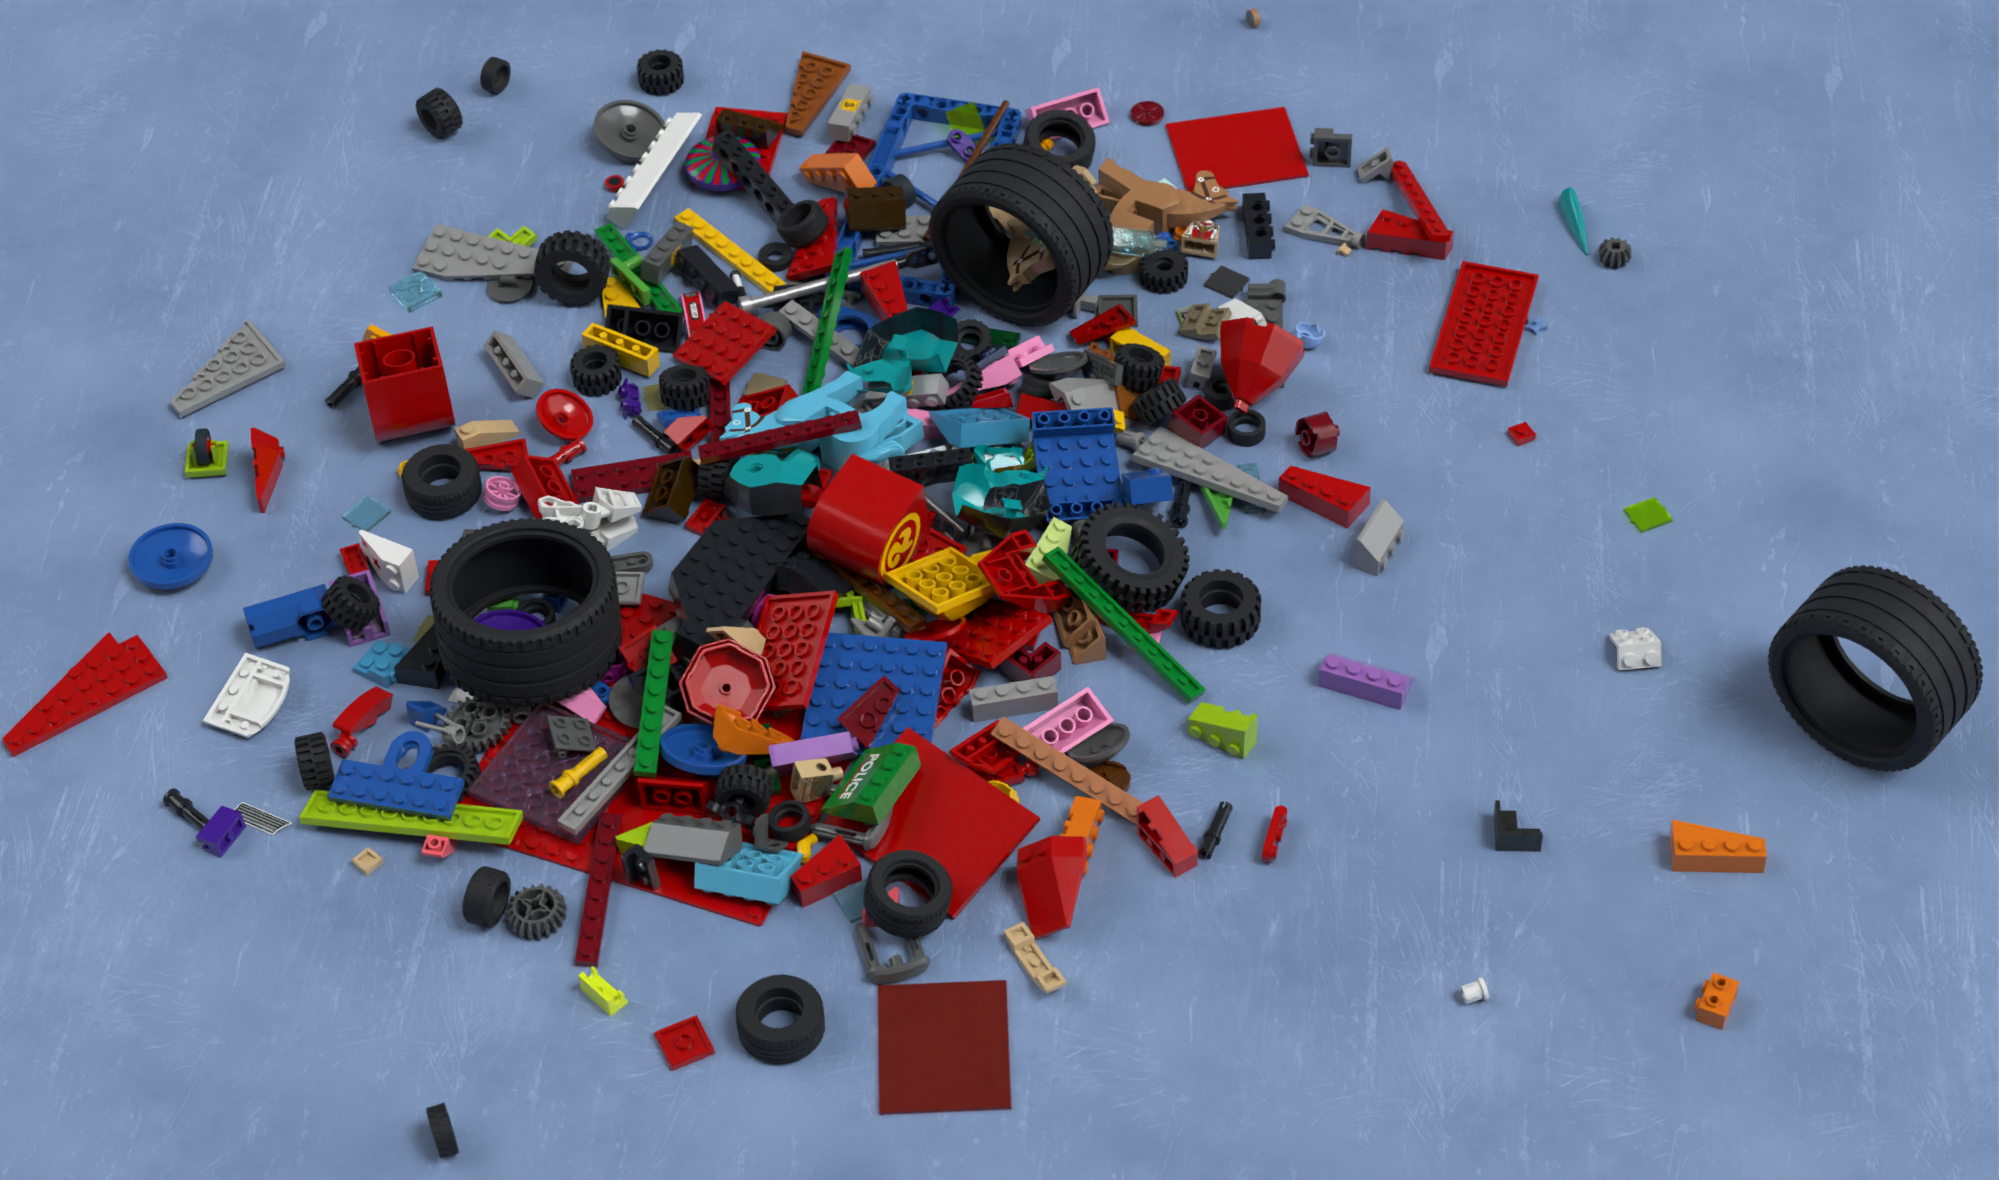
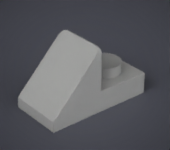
M1387 146L1357 166L1360 179L1364 183L1380 173L1389 180L1393 165L1390 148Z

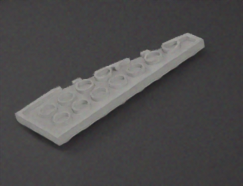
M436 224L412 269L414 273L446 281H454L455 278H464V280H472V278L494 280L500 279L501 275L523 276L526 279L534 276V264L539 249ZM571 261L557 263L567 273H569L574 264Z

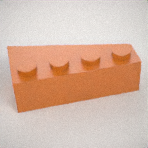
M858 153L812 154L799 167L802 177L808 183L845 192L846 188L874 187L877 183Z
M1075 796L1069 811L1068 820L1064 824L1063 834H1060V836L1086 837L1087 859L1083 874L1087 875L1089 869L1088 857L1093 856V841L1098 840L1100 832L1098 825L1104 821L1105 810H1102V800Z
M1672 819L1669 842L1673 872L1764 873L1767 859L1764 838Z

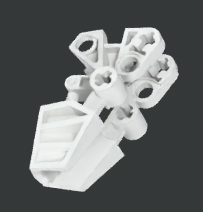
M595 487L593 501L586 502L583 505H578L571 501H563L549 495L539 498L537 502L543 520H559L561 523L567 522L569 525H576L577 528L591 530L592 532H589L591 536H595L597 541H601L607 551L637 533L638 526L633 514L641 512L642 509L635 493ZM545 502H549L553 504V506H549L545 504Z

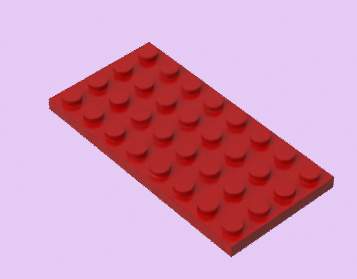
M1462 261L1431 359L1429 372L1508 387L1539 281V274Z

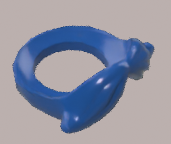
M647 232L627 233L625 235L627 242L635 252L647 250L653 243V237ZM641 237L649 239V243L644 246H637L632 242V240Z

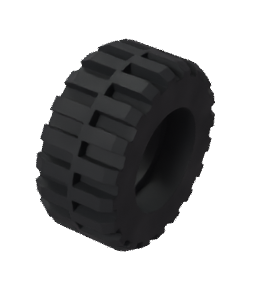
M565 230L563 233L557 232L553 236H548L539 247L533 270L536 284L541 286L540 290L544 294L547 293L550 299H556L561 304L569 303V305L574 306L575 303L583 305L587 301H594L596 297L603 293L606 287L611 266L610 257L607 254L606 248L600 246L601 242L596 238L592 239V236L587 233L584 235L581 234V231L576 230L575 232ZM563 261L575 262L583 266L587 273L580 275L570 274L563 271L557 263Z
M1214 569L1213 572L1205 571L1201 573V576L1196 575L1184 586V590L1181 593L1180 619L1182 628L1185 629V633L1190 638L1193 637L1195 642L1203 643L1205 647L1209 648L1210 646H1214L1216 649H1222V647L1233 648L1236 644L1241 645L1245 643V639L1249 640L1257 632L1261 621V594L1259 589L1248 577L1244 578L1243 574L1239 572L1233 573L1232 570L1228 569L1225 571ZM1215 604H1225L1234 607L1236 610L1219 614L1210 612L1205 608Z

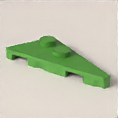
M1199 485L1221 530L1226 529L1233 497Z

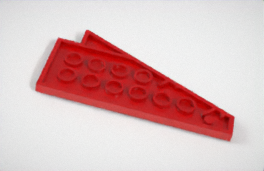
M109 632L2 738V741L12 757H15L167 679V674L138 634L118 644Z

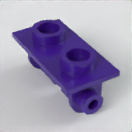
M625 378L623 385L619 386L618 396L621 397L620 410L623 411V418L626 420L628 414L635 417L640 415L642 409L639 401L638 386L634 383L628 384V378Z

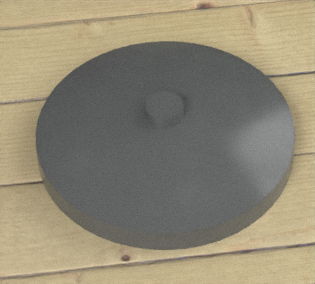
M617 100L607 103L597 112L593 123V134L599 146L609 155L623 161L640 162L645 152L649 154L648 147L652 141H658L655 137L661 128L663 130L666 128L664 127L665 122L662 117L651 107L633 100Z

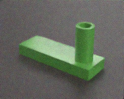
M637 254L624 262H621L617 257L611 259V275L644 306L650 304L651 289L632 272V270L642 265L643 257Z

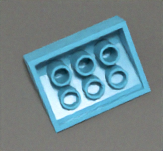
M742 842L743 849L721 865L695 863L694 888L702 889V891L708 893L718 892L728 897L739 896L749 901L759 900L775 905L779 904L786 897L791 886V875L798 870L803 859V853L782 850L779 853L756 849L754 848L755 844Z

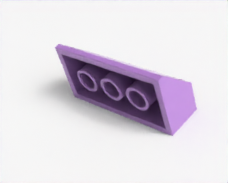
M1334 653L1326 655L1319 672V687L1401 710L1414 681V676Z

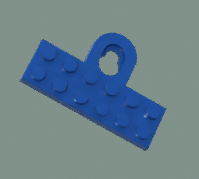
M409 731L393 740L383 765L342 759L327 797L333 802L450 821L465 782L463 778L426 773L433 756V746L425 734L418 731ZM417 749L415 763L406 769L399 768L398 762L406 755L407 751Z

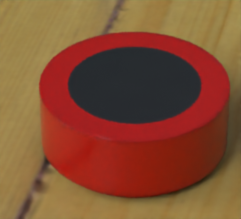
M619 175L609 176L605 180L606 189L609 192L616 193L621 187L624 189V179Z

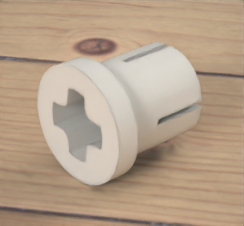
M1482 977L1477 978L1475 982L1460 986L1465 1004L1480 999L1484 1001L1489 999L1488 989Z

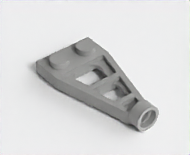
M1305 204L1301 206L1285 226L1286 233L1303 239L1337 245L1346 243L1349 247L1354 246L1359 249L1365 241V234L1358 231L1355 232L1323 211ZM1315 221H1320L1326 225L1322 232L1310 230ZM1333 229L1343 233L1340 237L1329 235Z

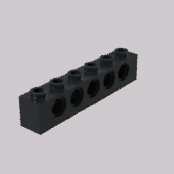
M729 128L714 136L713 152L777 226L780 216L790 206L794 205L793 202Z

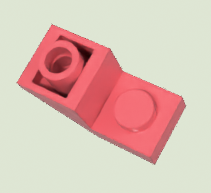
M427 835L421 854L444 858L454 852L458 840Z

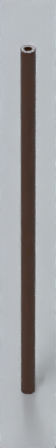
M1003 100L958 178L981 154L1009 106L1007 100ZM929 227L922 237L925 242L930 241Z

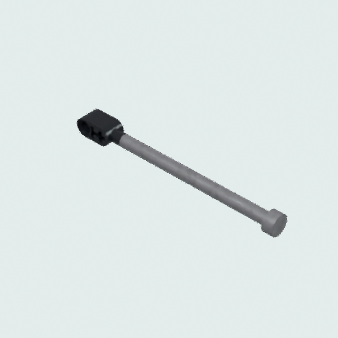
M931 245L910 250L903 257L848 271V279L845 284L860 281V272L895 260L898 270L907 267L918 269L938 263L937 256L932 260L929 259L928 253L933 249ZM913 256L922 257V259L915 260L914 263L910 262ZM829 277L750 298L748 295L738 298L739 307L743 311L753 314L754 309L827 290Z

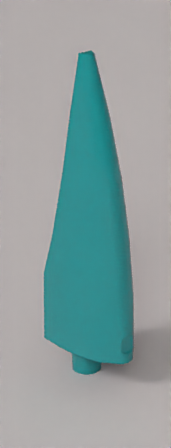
M1568 187L1562 191L1558 205L1565 222L1585 255H1589L1586 227L1580 202L1575 189Z

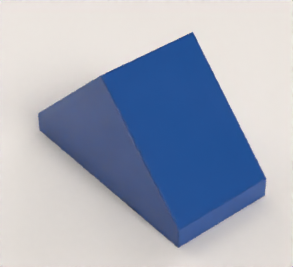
M430 700L407 701L406 703L410 725L427 733L431 729L417 726L415 722L419 721L435 725L439 721L435 714L438 713L443 716L447 711V708Z

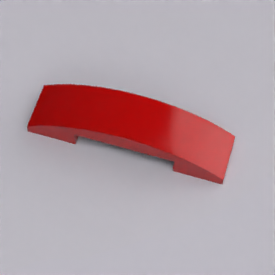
M1158 609L1156 614L1127 612L1148 634L1166 630L1178 614L1177 610ZM1097 616L1101 624L1110 627L1101 617Z

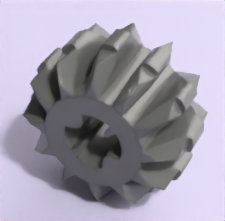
M1613 237L1610 240L1604 239L1598 251L1599 261H1602L1604 266L1610 265V269L1613 266H1616L1618 269L1620 266H1626L1627 262H1630L1632 255L1631 245L1627 244V240H1620V237L1618 239Z

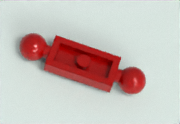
M1016 760L994 775H977L986 781H1000L1009 786L1025 782V774L1029 777L1037 776L1041 767L1031 760L1026 761L1023 766H1020L1019 761Z

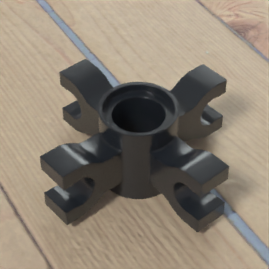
M737 794L734 802L725 803L723 806L709 800L705 807L707 810H710L708 816L730 820L731 823H739L741 827L752 833L756 820L754 816L742 814V811L750 803V800L746 798L747 795Z

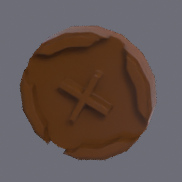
M1104 761L1097 766L1095 764L1091 767V771L1123 791L1127 792L1130 788L1131 776L1123 764L1116 761Z

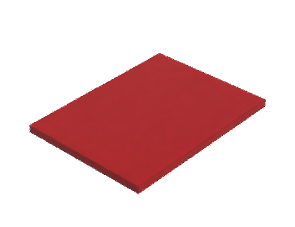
M907 727L894 743L916 746L921 767L893 805L888 828L878 845L870 851H866L863 846L847 844L874 863L882 856L899 850L919 851L933 857L942 864L951 878L953 893L947 915L954 920L1039 823L1040 818ZM829 815L823 821L824 824L867 833L868 828H871L864 826L863 822ZM900 881L928 902L931 900L927 891L921 886L907 881Z

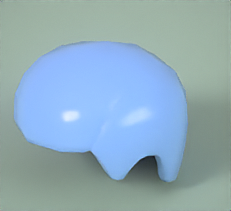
M1300 322L1294 328V336L1304 342L1303 348L1312 349L1320 345L1325 336V330L1320 331L1317 324L1310 325Z

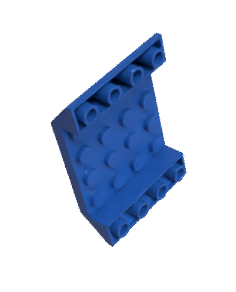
M1113 407L1032 412V442L1036 472L1043 471L1045 466L1049 468L1045 477V485L1051 509L1044 516L1046 523H1050L1053 517L1063 522L1086 520L1099 507L1104 508L1106 504H1111L1113 507L1116 502H1121L1122 507H1124L1127 502L1122 494L1114 439L1115 418Z

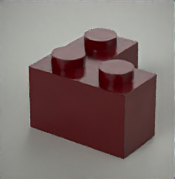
M1046 641L1032 653L1020 647L1001 662V672L1016 682L1053 676L1061 670V652Z

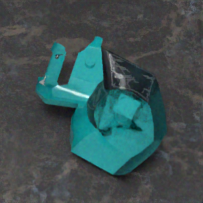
M915 307L883 320L868 329L853 367L849 365L848 361L847 367L851 373L862 377V381H885L890 383L891 387L857 390V394H865L868 391L882 393L893 391L901 395L912 389V372L916 370L921 372H946L958 344L957 319L940 311Z
M976 445L973 452V463L959 466L952 492L956 517L983 532L1001 538H1007L1011 533L1025 529L1029 533L1051 509L1045 485V477L1049 468L1045 466L1044 470L1039 473L1027 470H1005L998 474L994 472L996 468L1025 464L1022 455L1023 448H998Z
M796 449L792 452L771 451L773 454H777L778 457L772 454L748 455L740 459L733 466L726 480L724 493L735 505L751 515L770 516L802 512V485H815L823 490L819 474V458L801 449Z

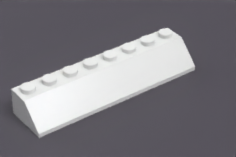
M676 113L673 119L668 118L664 124L666 129L663 130L661 128L655 137L658 141H652L648 147L649 154L645 152L640 159L642 164L639 165L637 163L631 172L634 176H628L623 184L626 186L625 189L621 187L615 195L618 199L616 201L612 200L608 205L607 219L622 229H626L702 116L700 113Z

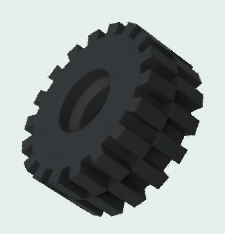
M1161 247V250L1155 248L1153 252L1148 251L1146 256H1142V260H1140L1141 284L1145 285L1146 290L1151 288L1152 293L1158 291V294L1163 295V292L1171 294V291L1176 293L1179 291V288L1183 289L1184 284H1187L1188 260L1184 254L1180 255V251L1176 250V252H1173V248L1165 250V247Z

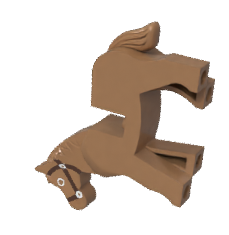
M1107 158L1098 169L1099 183L1095 187L1097 190L1096 194L1100 196L1099 199L1104 203L1103 206L1110 211L1111 228L1114 231L1113 252L1103 270L1116 275H1130L1138 272L1142 256H1146V252H1152L1154 249V235L1157 236L1161 232H1171L1176 227L1189 226L1193 221L1204 222L1223 212L1237 211L1238 207L1234 204H1238V200L1229 197V190L1220 187L1216 182L1214 174L1209 171H1199L1196 174V185L1194 190L1190 192L1176 189L1167 183L1144 180L1130 170L1118 166L1113 159Z

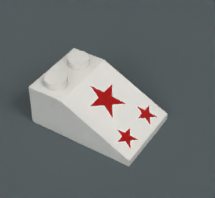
M360 530L359 536L367 563L390 589L406 594L419 578L413 549Z

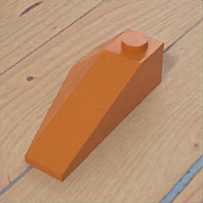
M721 704L716 706L713 738L718 743V748L725 753L732 752L738 755L770 754L768 746L794 741L791 737L771 727L766 730L764 726L753 718L748 721L740 717L742 715L741 712Z

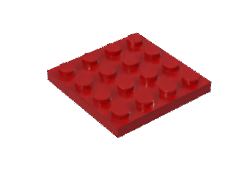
M724 301L672 356L681 364L696 365L706 369L711 380L725 386L777 330L773 325Z
M994 599L967 620L965 629L955 640L947 643V649L951 648L968 662L994 669L1051 624L1052 619L1048 614Z

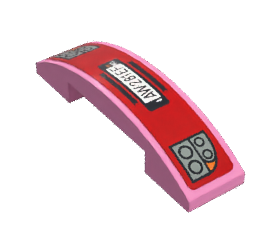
M700 291L681 294L688 337L706 320Z

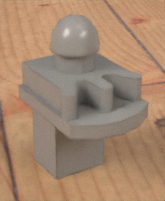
M1082 294L1071 307L1070 315L1078 318L1081 309L1096 312L1098 297Z

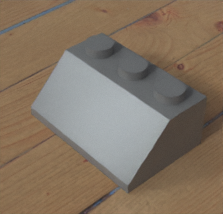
M1381 499L1356 540L1355 568L1378 576L1380 571L1387 567L1390 555H1394L1397 543L1399 541L1402 542L1405 536V530H1403L1404 520L1385 499Z

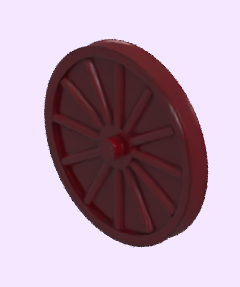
M1153 101L1139 102L1131 109V118L1140 125H1154L1159 123L1164 117L1163 107Z

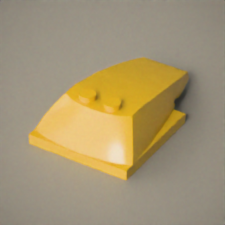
M949 547L884 573L886 582L900 590L917 606L939 620L954 621L984 604L996 594L977 566L978 562L992 550L967 557L953 547Z

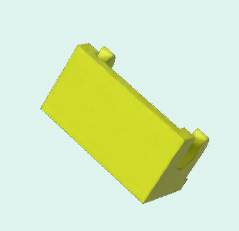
M592 966L589 977L584 972L578 975L581 991L609 1016H612L624 1007L628 1000L622 991L615 990L598 974V970Z

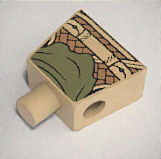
M825 758L795 761L790 790L795 800L806 803L829 795L826 792V788L829 785H833L834 781L843 779L842 768H831L828 760Z

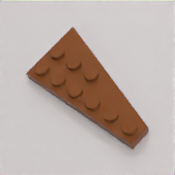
M802 51L799 71L793 90V98L790 103L791 107L785 125L787 133L803 137L850 73L851 64Z

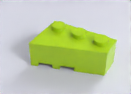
M1201 702L1188 718L1187 733L1210 743L1214 747L1223 749L1233 756L1244 759L1257 743L1258 714L1243 715L1240 710L1235 709L1233 712L1225 711L1222 706Z

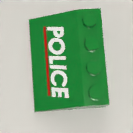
M896 742L864 750L822 807V813L879 826L921 767L916 746Z

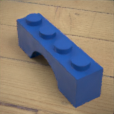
M841 306L836 320L837 326L835 331L839 333L844 330H858L866 334L868 329L881 322L878 316ZM822 307L816 315L818 319H820Z

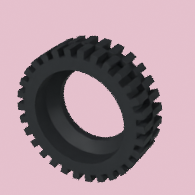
M1116 502L1113 507L1111 504H1106L1104 508H1097L1095 513L1092 512L1086 519L1073 544L1074 547L1071 555L1074 556L1072 560L1119 606H1123L1126 612L1130 613L1132 608H1134L1135 613H1141L1143 608L1146 613L1151 612L1153 608L1158 610L1162 605L1165 606L1172 600L1187 574L1186 572L1189 569L1188 562L1190 561V555H1187L1188 547L1183 546L1185 543L1183 537H1177L1180 533L1177 528L1172 530L1170 528L1172 523L1169 520L1164 523L1162 521L1163 515L1160 513L1154 516L1152 515V509L1148 508L1145 512L1142 510V505L1137 504L1135 508H1132V503L1126 502L1124 507H1122L1121 502ZM1123 536L1140 542L1156 556L1161 567L1149 574H1137L1123 569L1110 557L1106 549V537Z

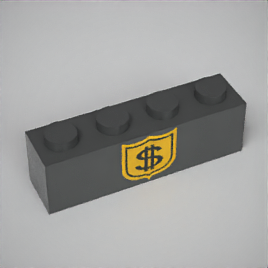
M676 221L642 260L640 279L658 285L675 266L678 249L692 246L694 227Z

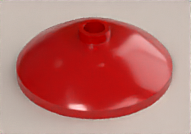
M564 389L548 390L540 396L536 403V415L540 424L546 431L557 438L574 441L575 437L582 439L592 429L593 414L590 407L580 396Z
M960 617L954 621L939 619L926 623V626L910 634L907 632L905 639L949 643L961 634L967 625L965 617Z

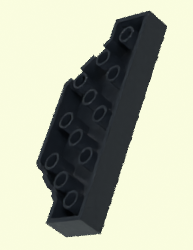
M795 512L782 515L713 521L671 573L668 591L672 595L673 606L682 625L676 632L673 649L693 658L699 646L716 642L706 632L707 628L722 626L742 627L755 611L759 602L776 584L777 565L784 562L787 558L793 557L803 549V543L807 541L810 518Z

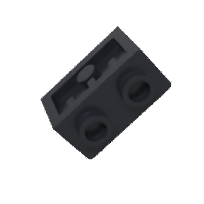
M638 843L621 855L620 859L629 884L640 879L644 885L648 884L653 890L661 885L654 858Z

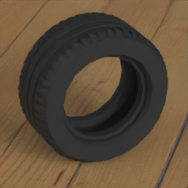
M1050 110L1037 115L1030 121L1025 131L1023 144L1031 145L1034 148L1038 147L1044 151L1045 149L1040 144L1043 139L1052 136L1067 138L1077 146L1078 150L1070 155L1061 156L1054 154L1056 158L1062 159L1071 168L1078 165L1087 168V170L1089 169L1094 155L1096 139L1092 127L1085 119L1071 111Z
M914 850L891 852L879 858L869 871L863 895L864 907L873 923L893 936L902 938L926 936L937 930L947 916L953 893L952 881L942 864L925 853ZM897 881L911 882L926 890L931 900L919 907H908L890 898L885 888Z

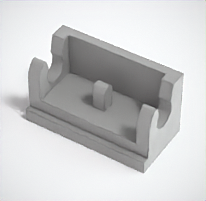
M1198 345L1187 380V388L1191 389L1194 382L1200 383L1199 390L1204 389L1206 381L1209 380L1217 354L1216 350Z

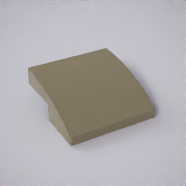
M1209 303L1194 304L1191 306L1179 332L1193 338L1219 340L1221 322L1229 320L1232 312L1230 308L1212 309Z

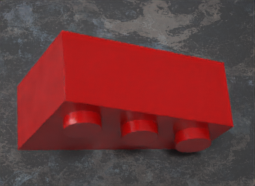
M1157 795L1137 806V835L1169 872L1177 878L1196 867L1198 850L1190 842L1161 797Z
M841 834L791 875L792 893L802 908L862 881L861 864Z

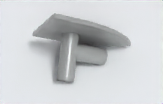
M871 616L867 621L850 618V621L862 635L893 638L888 631L896 620L891 616L886 619L884 624Z

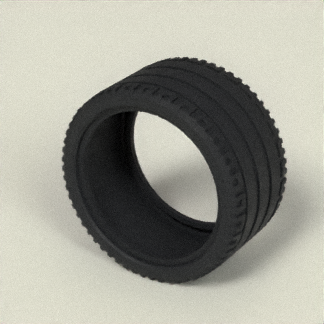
M1018 143L995 145L979 155L940 198L932 210L933 212L929 220V235L931 236L930 241L932 242L931 246L934 249V255L937 256L936 259L941 264L940 267L945 271V275L950 278L949 280L955 284V287L963 295H966L968 300L973 301L983 311L986 310L988 314H993L996 318H1001L1003 321L1027 327L1029 325L1031 327L1045 326L1054 321L1056 322L1071 309L1108 263L1113 252L1114 231L1111 228L1112 223L1110 222V216L1107 214L1108 211L1103 206V201L1099 199L1100 196L1094 192L1095 189L1089 185L1090 183L1085 181L1081 174L1077 173L1076 169H1072L1068 163H1064L1062 159L1056 158L1054 154L1051 155L1048 151H1042L1040 148H1034L1031 145H1019ZM989 207L1007 212L1029 227L1048 249L1056 268L1038 275L1031 283L1023 284L1014 292V283L1011 286L1008 284L1010 274L1007 266V252L1011 239L998 226Z
M519 518V520L510 519L506 522L492 523L491 526H484L480 530H474L472 534H467L465 538H460L458 543H454L452 548H448L446 553L441 556L437 566L434 567V572H432L430 579V602L442 665L448 677H451L452 682L456 683V686L462 687L464 692H469V695L476 696L479 700L484 699L488 703L493 702V704H502V706L511 705V707H526L530 705L535 707V705L539 704L543 706L546 703L560 702L564 698L569 699L572 695H578L582 690L585 691L589 686L595 685L596 681L602 679V675L608 673V669L612 668V663H615L616 657L619 655L618 648L622 644V622L617 577L613 560L601 541H597L595 536H591L589 532H584L582 528H577L576 525H569L567 522L561 523L559 520H543L542 518ZM552 594L568 598L580 604L574 612L557 622L527 630L497 629L473 620L480 612L492 604L518 595Z
M1865 565L1860 567L1853 566L1852 568L1846 567L1835 572L1820 584L1784 625L1781 626L1770 644V653L1768 654V670L1771 674L1770 679L1773 681L1772 685L1776 689L1777 696L1780 697V702L1784 704V708L1790 713L1791 718L1795 719L1796 724L1801 726L1803 731L1808 733L1810 738L1815 739L1820 746L1823 745L1827 751L1833 752L1834 755L1840 756L1843 760H1848L1854 765L1858 764V766L1866 767L1870 770H1883L1884 772L1889 770L1891 772L1907 770L1915 767L1927 758L1971 708L1979 695L1983 683V666L1980 664L1982 660L1978 656L1979 650L1975 647L1976 643L1972 640V635L1967 631L1966 625L1962 624L1960 617H1957L1955 611L1951 610L1947 603L1941 601L1939 596L1934 595L1933 591L1926 589L1923 584H1918L1916 580L1909 579L1906 575H1900L1899 572H1892L1890 569H1883L1878 566L1875 568L1870 565L1868 567ZM1838 637L1863 646L1884 661L1904 683L1912 700L1888 692L1864 675L1847 656Z

